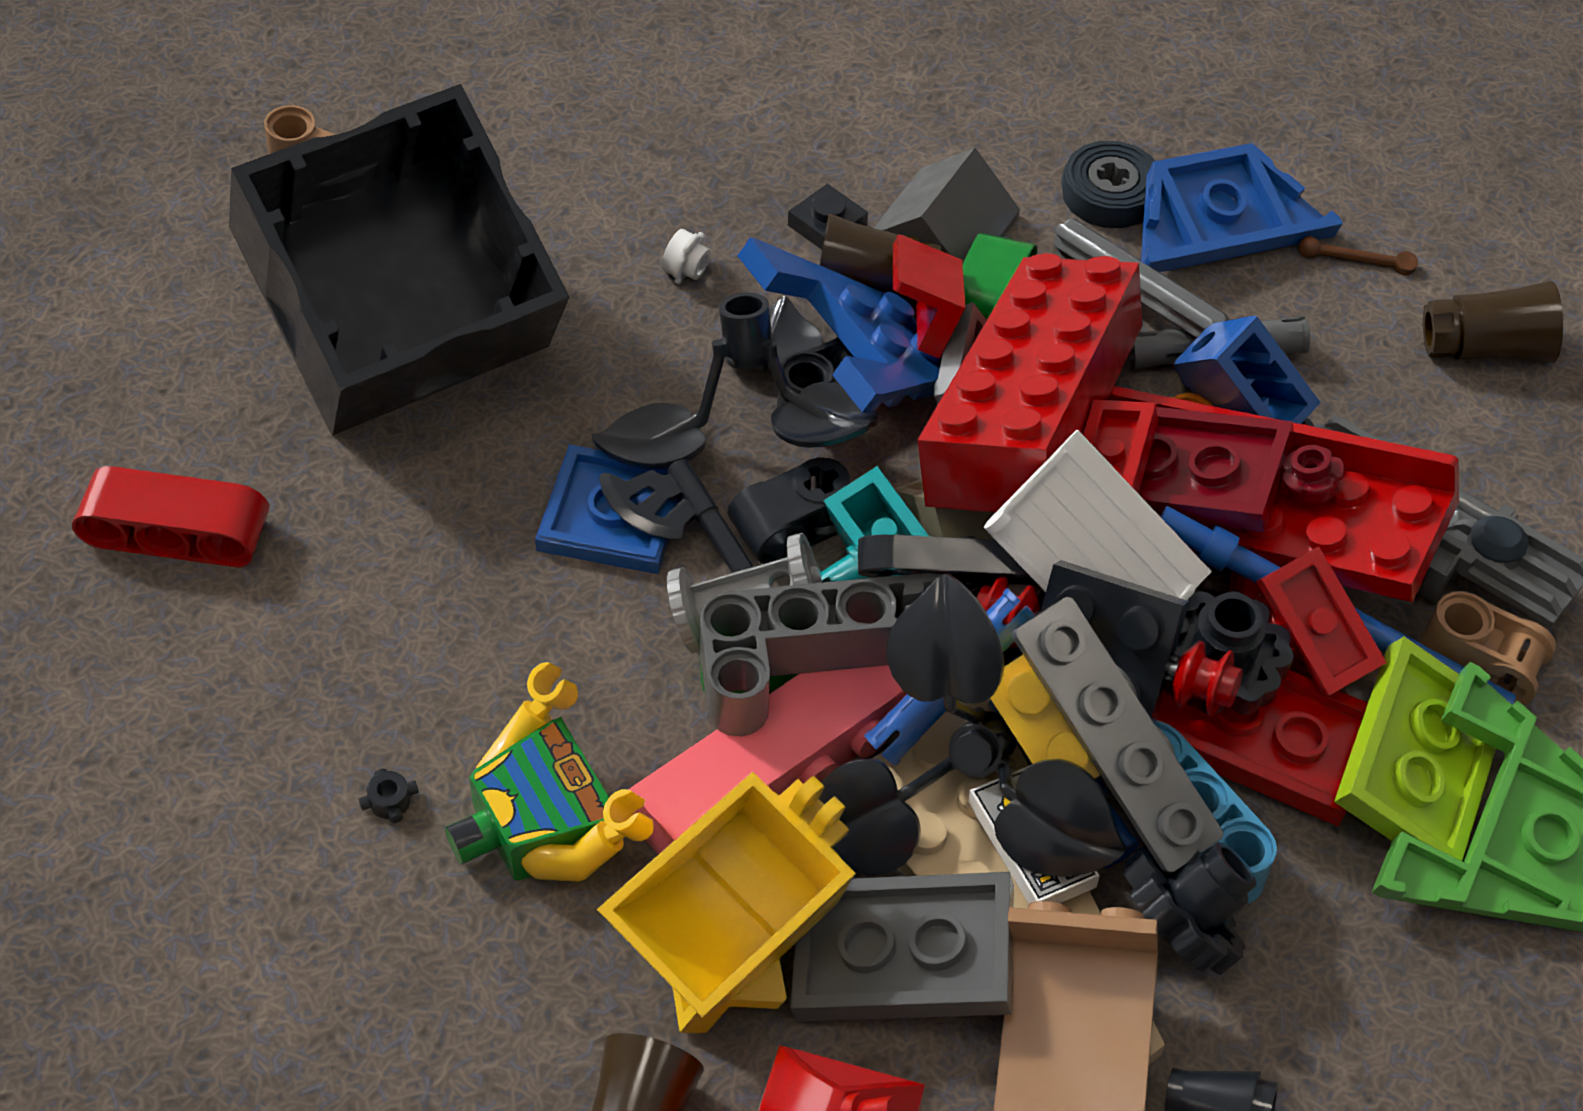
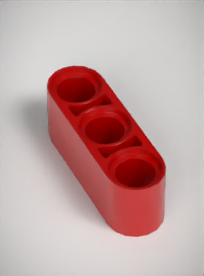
M104 466L96 469L92 474L73 519L72 530L80 540L94 548L241 568L247 566L253 558L269 514L270 504L259 491L238 483Z

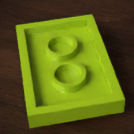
M1403 636L1387 647L1384 655L1387 663L1380 667L1334 802L1391 841L1400 832H1404L1462 861L1496 748L1441 722L1459 674Z

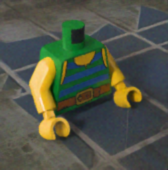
M541 663L533 668L527 681L528 692L534 699L533 702L524 701L476 766V769L469 776L473 807L476 813L445 827L450 847L461 865L497 849L514 880L519 881L533 876L539 880L580 882L587 879L623 848L624 837L632 841L641 842L648 839L653 833L654 823L651 818L642 813L632 815L636 810L644 806L645 799L626 789L619 790L608 797L561 716L552 720L549 714L552 709H568L575 704L578 698L576 684L566 679L560 681L551 693L553 683L562 673V669L552 663Z

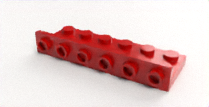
M1117 386L1113 387L1107 399L1112 401L1156 403V407L1279 420ZM1293 423L1295 440L1291 452L1306 445H1318L1330 449L1333 457L1342 459L1345 465V475L1339 481V490L1336 495L1324 503L1303 504L1294 500L1281 482L1265 532L1221 528L1240 537L1239 545L1279 567L1320 547L1342 586L1413 602L1459 504V459L1454 455ZM1204 525V526L1208 527V528L1211 529V530H1212L1213 527H1214V526H1210V525Z

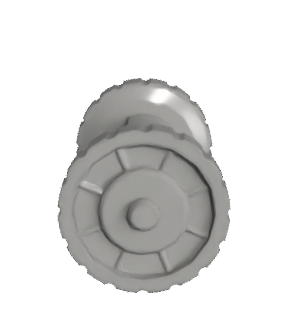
M803 533L788 536L787 558L696 584L684 567L668 572L667 591L670 607L679 635L690 653L700 652L701 609L705 602L714 595L727 591L772 587L775 579L785 576L790 577L789 586L822 583L821 573L814 553Z

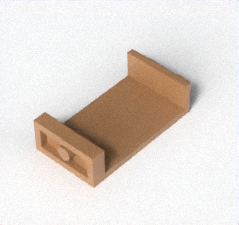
M1051 901L1032 902L1028 905V909L1009 907L1008 925L1013 938L1012 1015H1004L994 1111H1146L1159 955L1157 920L1144 919L1145 916L1141 912L1121 907L1103 909L1100 915L1072 913L1068 906Z

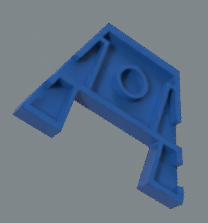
M750 237L737 256L762 288L769 292L807 299L854 356H846L832 375L861 412H875L882 402L888 408L899 405L906 395H909L914 401L934 395V384L938 379L943 353L939 359L917 350V322L912 317L915 312L907 301L894 293L881 292L756 238Z

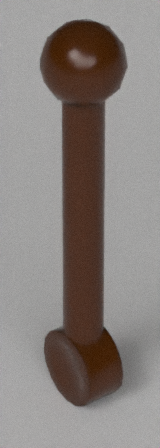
M1306 236L1298 245L1299 253L1305 258H1314L1319 254L1393 267L1396 272L1402 275L1412 274L1418 265L1416 255L1408 251L1400 252L1397 256H1390L1321 244L1313 236Z

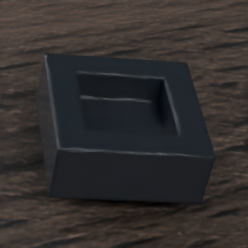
M827 183L788 211V226L822 250L829 213L867 226L868 211Z

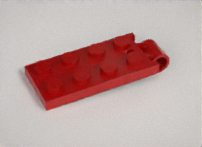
M1289 670L1288 675L1281 680L1277 696L1271 704L1259 707L1257 711L1250 715H1242L1231 708H1225L1219 714L1210 717L1198 710L1196 706H1178L1172 688L1173 682H1167L1156 721L1169 724L1175 728L1218 775L1339 827L1346 810L1334 801L1365 714L1367 702L1339 690L1323 697L1313 679Z

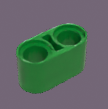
M979 233L963 262L965 304L974 302L987 320L1023 257H1031L1038 254L1037 245Z

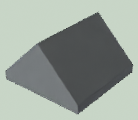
M972 148L922 167L874 228L894 234L917 237L920 243L941 245L942 252L962 259L963 264L979 233L1003 237L1019 216L1020 208L978 150Z

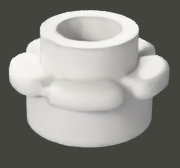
M680 229L674 234L667 245L662 258L661 269L673 275L676 284H681L686 276L693 280H698L704 273L711 257V249L705 247V234L702 232L692 234L684 229Z

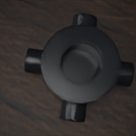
M379 769L368 782L367 795L358 798L362 811L371 809L376 816L389 819L391 823H397L403 819L402 814L406 812L410 805V796L418 794L419 790L415 780L407 783L401 774L387 771V769Z

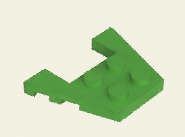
M1469 662L1458 676L1441 722L1504 752L1505 756L1465 860L1462 862L1404 832H1400L1391 842L1371 893L1385 899L1583 932V758L1571 747H1568L1565 751L1534 725L1537 717L1519 701L1513 705L1487 683L1491 676L1480 666Z

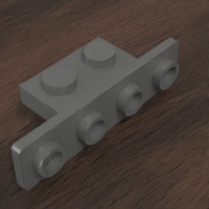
M1071 597L1061 599L1013 631V640L1161 870L1164 872H1174L1189 862L1197 850L1202 853L1223 837V830L1176 759L1171 742L1163 731L1154 725L1138 700L1131 680L1121 668L1116 666L1074 599Z

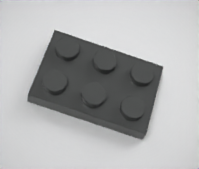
M1010 871L852 879L839 902L795 943L790 1009L796 1022L1012 1015L1013 938L1008 925L1009 907H1014V884Z

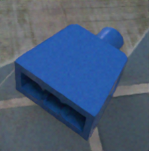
M1257 316L1213 323L1199 335L1174 363L1175 370L1180 375L1183 385L1194 394L1202 396L1215 407L1301 424L1321 403Z

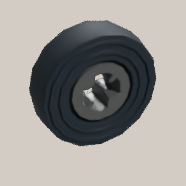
M1097 141L1083 145L1071 154L1063 170L1061 180L1063 200L1073 214L1093 225L1103 228H1126L1144 221L1146 175L1155 160L1150 154L1139 147L1121 141Z

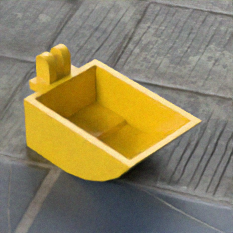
M751 772L597 909L701 1017L716 1011L785 954L839 902L856 874L833 849L849 831V828L839 820L846 807L835 796L824 805L819 800V797L825 786L815 776L811 777L804 784L797 779L781 795H778L754 772Z

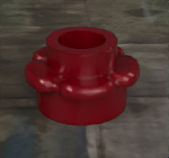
M1306 445L1285 457L1282 466L1281 482L1289 495L1297 502L1309 505L1324 503L1333 498L1338 492L1339 481L1345 475V465L1341 458L1333 457L1330 449L1318 445Z

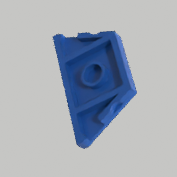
M1253 143L1153 161L1146 175L1141 261L1158 272H1165L1297 245L1306 236H1313L1318 240L1335 237L1343 222L1332 210L1323 216L1301 197L1305 187L1291 175L1278 170L1273 164L1272 159Z

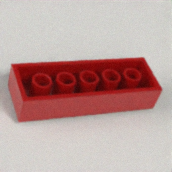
M1043 253L1031 257H1023L917 440L925 507L996 513L1076 430H1079L1083 435L1093 400L1108 399L1136 341V337L1143 326L1139 263L1120 262L1117 258L1111 256H1098L1089 260L1061 259L1058 255Z

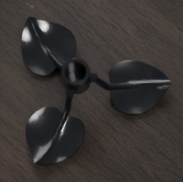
M748 292L731 295L725 298L719 305L722 338L712 342L713 359L701 405L695 415H692L687 408L677 404H650L623 415L604 431L592 434V440L595 446L610 458L642 469L669 468L670 465L680 459L690 460L706 447V437L699 428L708 423L724 360L729 366L740 370L758 369L759 371H765L768 367L771 369L782 399L787 402L773 411L771 425L774 433L781 440L794 446L815 448L848 441L866 433L871 427H876L878 417L876 411L871 413L861 412L840 384L818 382L807 386L800 394L793 391L788 384L781 363L792 353L805 351L823 344L822 336L817 328L798 312L787 296L782 297L769 306L766 297Z
M946 573L939 576L896 620L887 640V662L893 678L910 697L922 702H931L943 698L946 711L967 720V722L952 735L949 742L950 756L899 790L889 767L877 759L860 758L848 761L827 775L821 782L825 788L819 800L825 805L835 796L846 807L839 820L849 828L848 833L833 849L854 872L875 876L897 870L914 855L921 835L919 818L905 801L957 768L961 773L975 778L988 776L994 771L998 772L1000 792L1011 802L1002 809L995 820V835L1007 855L1023 868L1047 876H1076L1099 870L1118 860L1126 851V845L1116 827L1108 799L1101 786L1091 774L1071 761L1046 759L1035 762L1027 767L1018 778L1015 788L1012 782V771L1015 769L1016 764L1010 759V756L1016 748L1017 739L1005 720L997 712H985L982 707L972 709L958 702L959 700L972 704L982 703L995 694L1002 681L1004 655L998 634L977 598L951 574Z

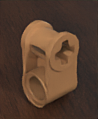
M1465 591L1451 592L1442 597L1419 640L1421 644L1464 667L1469 662L1480 666L1491 676L1490 681L1516 695L1514 703L1519 701L1522 705L1529 704L1535 698L1539 686L1536 679L1541 666L1547 664L1553 658L1556 650L1554 637L1543 626L1530 620L1521 619L1487 603L1477 595ZM1525 640L1530 641L1527 651L1521 650ZM1507 673L1513 675L1509 684L1504 683Z

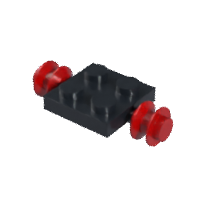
M1063 560L1054 563L1052 566L1041 610L1036 588L1029 585L1019 596L1016 595L1021 601L1002 620L1003 624H1008L1025 606L1037 616L1065 597L1073 598L1116 666L1121 668L1131 680L1138 700L1154 725L1167 682H1173L1172 688L1178 706L1184 707L1192 697L1205 700L1207 715L1210 717L1216 714L1219 706L1231 708L1241 684L1243 669L1233 666L1234 651L1229 650L1217 661L1206 657L1205 643L1198 641L1184 651L1182 656L1175 654L1190 601ZM1001 576L992 587L984 585L981 588L977 600L985 611L1003 595L1002 592L1006 588L1009 589L1008 579ZM1014 642L1008 648L1010 650H1015L1018 648V646Z

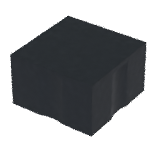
M462 84L385 111L366 124L351 131L326 137H314L231 168L229 228L332 436L550 346L570 297L531 220L523 213L510 194L502 174L499 157Z

